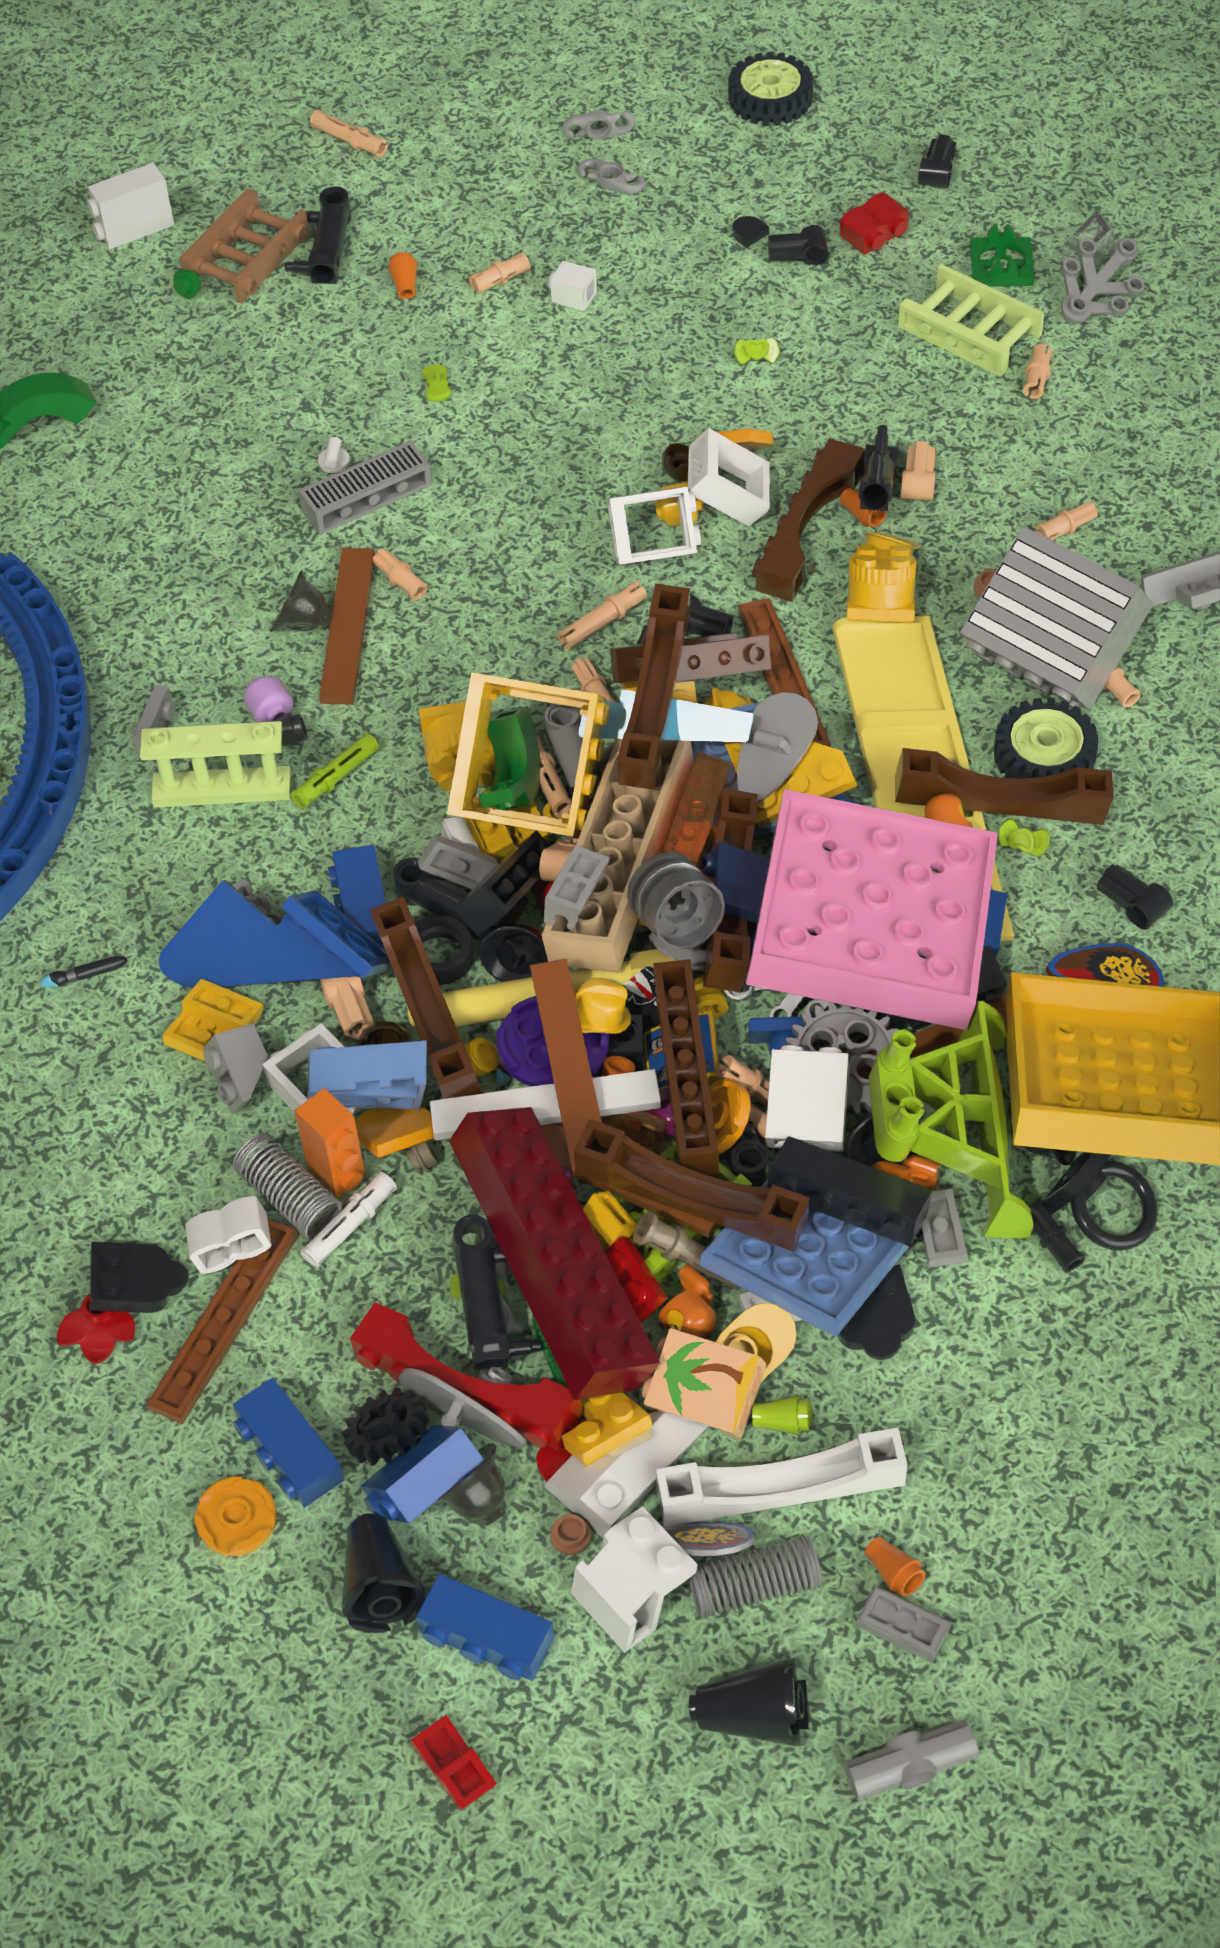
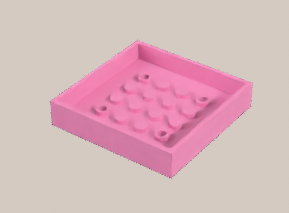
M784 789L746 985L967 1030L977 999L998 833Z

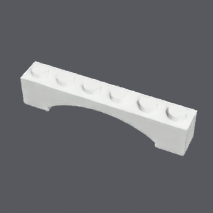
M892 1428L858 1434V1438L840 1446L812 1455L776 1463L742 1467L697 1466V1463L694 1462L656 1469V1488L663 1525L671 1526L905 1486L907 1461L899 1429Z

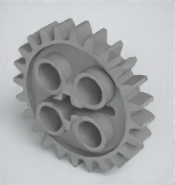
M829 1002L828 1011L824 1012L820 1006L815 1005V1017L812 1018L803 1013L802 1022L804 1027L793 1024L792 1033L797 1038H786V1045L800 1046L804 1048V1051L819 1052L812 1047V1044L819 1039H824L832 1045V1048L840 1049L842 1053L849 1054L850 1069L847 1110H852L853 1115L858 1119L861 1107H865L869 1112L872 1111L869 1079L861 1078L857 1071L864 1066L873 1067L878 1054L882 1049L889 1046L891 1037L894 1032L898 1031V1028L886 1030L890 1023V1018L887 1016L878 1021L876 1019L878 1012L870 1010L867 1014L862 1008L850 1009V1006L842 1005V1008L837 1009L835 1003ZM854 1032H862L867 1035L868 1040L862 1044H856L849 1040L848 1036ZM872 1050L877 1052L874 1056L867 1053Z

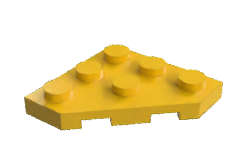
M812 741L806 754L780 788L767 799L757 804L756 823L759 829L777 821L784 789L832 798L857 787L858 785L843 751ZM724 742L737 773L742 742Z

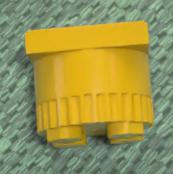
M870 544L856 547V553L852 554L849 559L848 620L914 621L917 560L910 555V548L895 545L891 546L890 550L876 549V546Z
M466 701L419 709L424 753L428 762L429 772L434 781L438 782L439 788L447 792H451ZM488 731L478 786H486L493 780V773L496 770L495 753Z

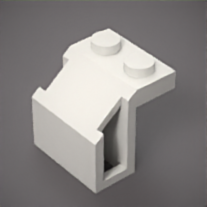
M642 1506L608 1530L603 1537L600 1553L589 1565L582 1560L575 1567L571 1594L625 1653L656 1630L664 1596L696 1574L698 1565ZM638 1621L642 1625V1627L635 1631L636 1623Z

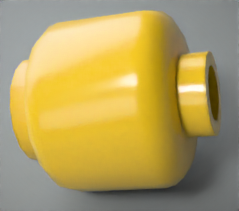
M688 482L665 485L660 490L688 487ZM677 497L655 500L659 521H664L669 527L681 526ZM696 497V512L691 513L693 523L698 519V511L704 510L703 501Z

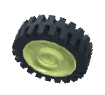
M767 52V56L764 57L762 53L755 54V59L751 56L745 57V62L740 60L737 66L731 69V74H729L728 98L730 107L734 109V113L737 116L741 114V119L747 121L750 118L752 124L757 125L759 121H762V126H769V122H773L774 126H778L782 120L785 124L791 123L792 118L795 120L801 118V113L805 115L808 107H811L813 99L812 72H810L808 65L804 66L802 60L796 61L795 56L789 55L785 58V53L779 52L777 56H773V52Z
M1034 698L1032 705L1027 700L1020 702L1019 708L1015 705L1011 707L1008 714L1004 713L1000 723H998L994 740L995 764L998 763V770L1001 774L1005 773V778L1016 779L1044 777L1062 773L1076 767L1093 769L1098 750L1096 726L1094 723L1090 724L1091 718L1087 714L1081 716V709L1074 706L1069 710V702L1063 700L1060 705H1055L1054 698H1048L1047 704H1043L1041 698Z

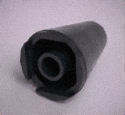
M368 1513L356 1518L347 1530L342 1611L353 1629L365 1633L391 1631L389 1623L403 1620L405 1626L416 1619L426 1600L425 1590L387 1520L380 1515Z
M799 1657L786 1658L698 1685L695 1695L689 1696V1715L691 1721H697L701 1730L790 1746H804L807 1743V1738L800 1736V1730L809 1729V1703L806 1680H797L795 1670L803 1669Z

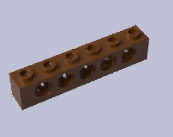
M687 959L653 963L654 989L678 1164L708 1176L719 1175L718 1145L691 961Z

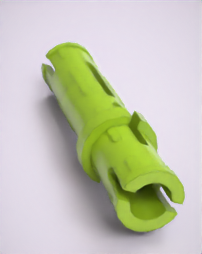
M365 733L326 766L316 768L311 772V777L290 793L293 802L300 809L305 810L308 805L323 793L329 794L335 789V784L379 750L380 747L377 740L371 734Z

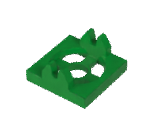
M994 224L988 230L987 237L970 238L972 279L987 286H1034L1031 237H1015V231L1010 224H1006L1004 231L999 232L998 225ZM1013 249L1019 252L1023 259H1012L1006 255L1005 250ZM996 250V255L991 259H980V256L985 251ZM1000 260L1008 262L1006 268H1002Z

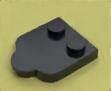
M91 1242L89 1310L155 1313L167 1305L169 1296L179 1294L188 1283L189 1272L187 1268L178 1261L169 1260L167 1252L159 1246L151 1244Z
M900 1264L892 1267L837 1335L839 1341L845 1347L852 1350L863 1349L871 1358L886 1360L896 1355L900 1349L901 1342L907 1340L912 1335L915 1327V1315Z

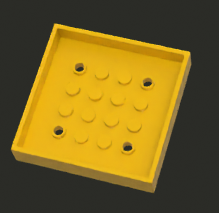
M1011 972L1005 1004V1021L1014 1145L1220 1165V992Z

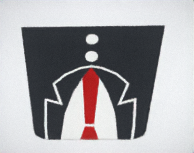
M651 966L644 967L622 985L627 989L628 995L625 1006L628 1008L631 1015H642L643 1033L659 1021L654 989V971Z

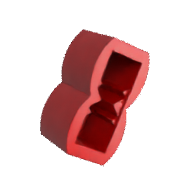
M878 193L867 200L863 206L851 209L840 219V236L863 255L872 250L877 251L884 245L885 241L904 234L908 227L909 210L887 193Z

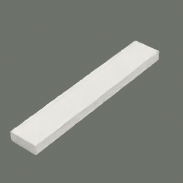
M655 1069L592 1078L601 1117L661 1108ZM554 1083L430 1101L435 1140L451 1138L468 1112L532 1107L540 1125L560 1123L562 1120Z

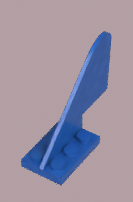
M222 880L161 951L159 956V966L162 973L175 983L193 988L200 979L223 987L352 976L366 978L388 971L391 968V963L386 950L317 890L289 896L281 907L287 913L277 925L226 880Z

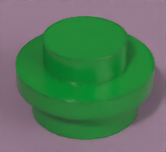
M180 269L175 272L173 282L175 291L188 300L194 298L201 290V281L197 273L191 269Z

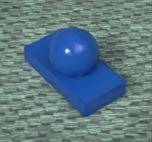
M802 1016L750 1018L748 1024L749 1044L769 1043L768 1050L772 1057V1049L781 1050V1047L786 1046V1038H797L792 1033V1026L795 1024L804 1027Z

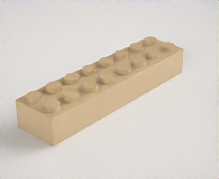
M616 739L576 844L610 857V860L605 869L604 876L595 886L580 915H578V921L572 930L567 928L568 920L562 915L558 916L553 926L546 923L542 939L548 962L567 958L569 967L619 973L639 918L630 909L627 899L628 885L639 866L647 859L663 851L694 764L691 741L664 740L654 790L618 785V757L622 739Z

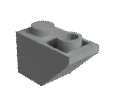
M254 1023L215 1034L203 1047L205 1063L208 1069L213 1071L218 1082L220 1099L224 1104H227L231 1114L239 1112L250 1100L262 1072V1064L266 1062L268 1057Z

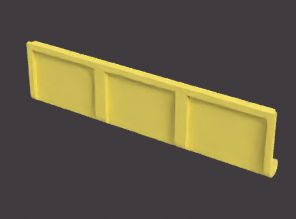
M915 616L913 622L848 620L847 617L841 618L833 624L832 630L875 808L925 818L924 809L926 805L895 802V774L902 748L937 751L949 761L970 770L930 617ZM963 810L966 820L972 822L973 828L986 830L981 811ZM994 861L991 890L1003 892ZM1005 906L1000 941L1014 939L1007 906Z

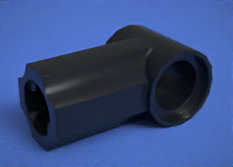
M939 134L937 138L932 139L926 158L922 157L920 163L918 184L948 188L952 173V161L956 152V142L949 135Z
M810 225L803 228L800 233L769 235V261L802 259L807 265H821L825 263L829 256L825 230L818 225Z
M690 594V615L685 636L689 632L700 636L731 632L734 615L703 606L697 597Z
M1118 864L1109 866L1097 884V890L1124 908L1130 922L1142 930L1149 929L1173 906L1172 897L1163 886L1157 883L1146 885Z

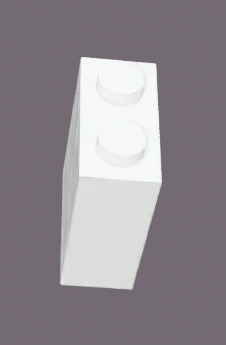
M154 163L88 186L90 199L87 200V205L92 217H95L96 223L92 224V228L98 241L103 240L109 249L174 225L166 181Z
M794 1045L783 1046L781 1050L772 1049L765 1135L768 1148H781L786 1138L790 1136L827 1151L844 1152L850 1069L848 1053H842V1050L832 1047L821 1048L819 1052L804 1051V1048Z

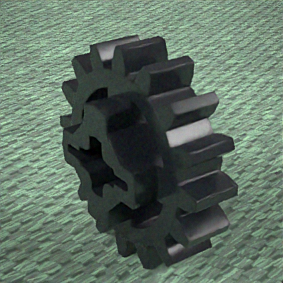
M396 1388L391 1395H388L383 1390L378 1399L374 1400L369 1396L362 1407H355L353 1409L356 1416L345 1420L348 1428L342 1431V1435L348 1451L352 1457H356L359 1463L362 1464L368 1460L371 1466H375L379 1459L383 1458L387 1464L390 1463L392 1455L397 1453L403 1457L406 1447L418 1445L415 1437L427 1432L423 1425L429 1422V1417L426 1413L427 1409L420 1397L415 1396L410 1389L403 1394L400 1388Z

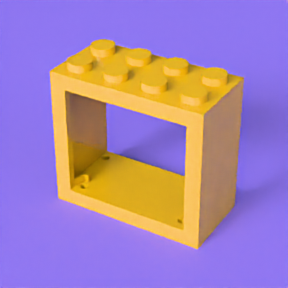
M471 672L447 814L579 837L589 812L587 810L589 796H595L597 790L598 776L594 775L593 772L595 761H601L604 750V741L599 739L601 726H607L610 716V705H606V698L594 693ZM499 694L581 708L579 715L586 716L572 804L569 814L562 813L561 819L505 809L497 810L494 807L483 808L480 805V798L476 797L492 702L497 700Z

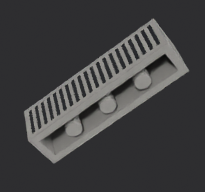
M412 441L406 442L298 490L302 513L317 533L322 535L432 486L430 464Z

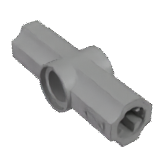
M963 1719L921 1734L920 1731L903 1733L890 1740L883 1749L844 1762V1770L853 1795L857 1801H861L902 1786L903 1789H912L933 1780L938 1772L978 1758L979 1750L971 1726Z

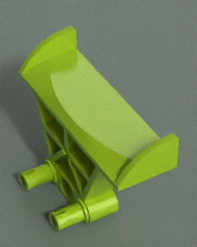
M978 1001L968 1028L963 1030L957 1043L910 1059V1054L916 1046V1042H914L916 1040L915 1036L907 1030L894 1032L889 1046L880 1051L869 1074L875 1144L878 1153L888 1161L899 1162L904 1160L909 1152L912 1151L985 1182L990 1219L983 1229L984 1237L1029 1238L1034 1226L1031 1209L1023 1200L1010 1194L1006 1116L1000 1078L992 1050L1001 1049L1004 1046L1007 1034L1003 1017L992 1006L984 1001ZM970 1061L974 1094L960 1095L957 1066ZM916 1096L937 1110L920 1124L919 1119L924 1113L922 1109L924 1105ZM964 1120L978 1121L981 1150L967 1145ZM943 1126L946 1127V1135L937 1131Z

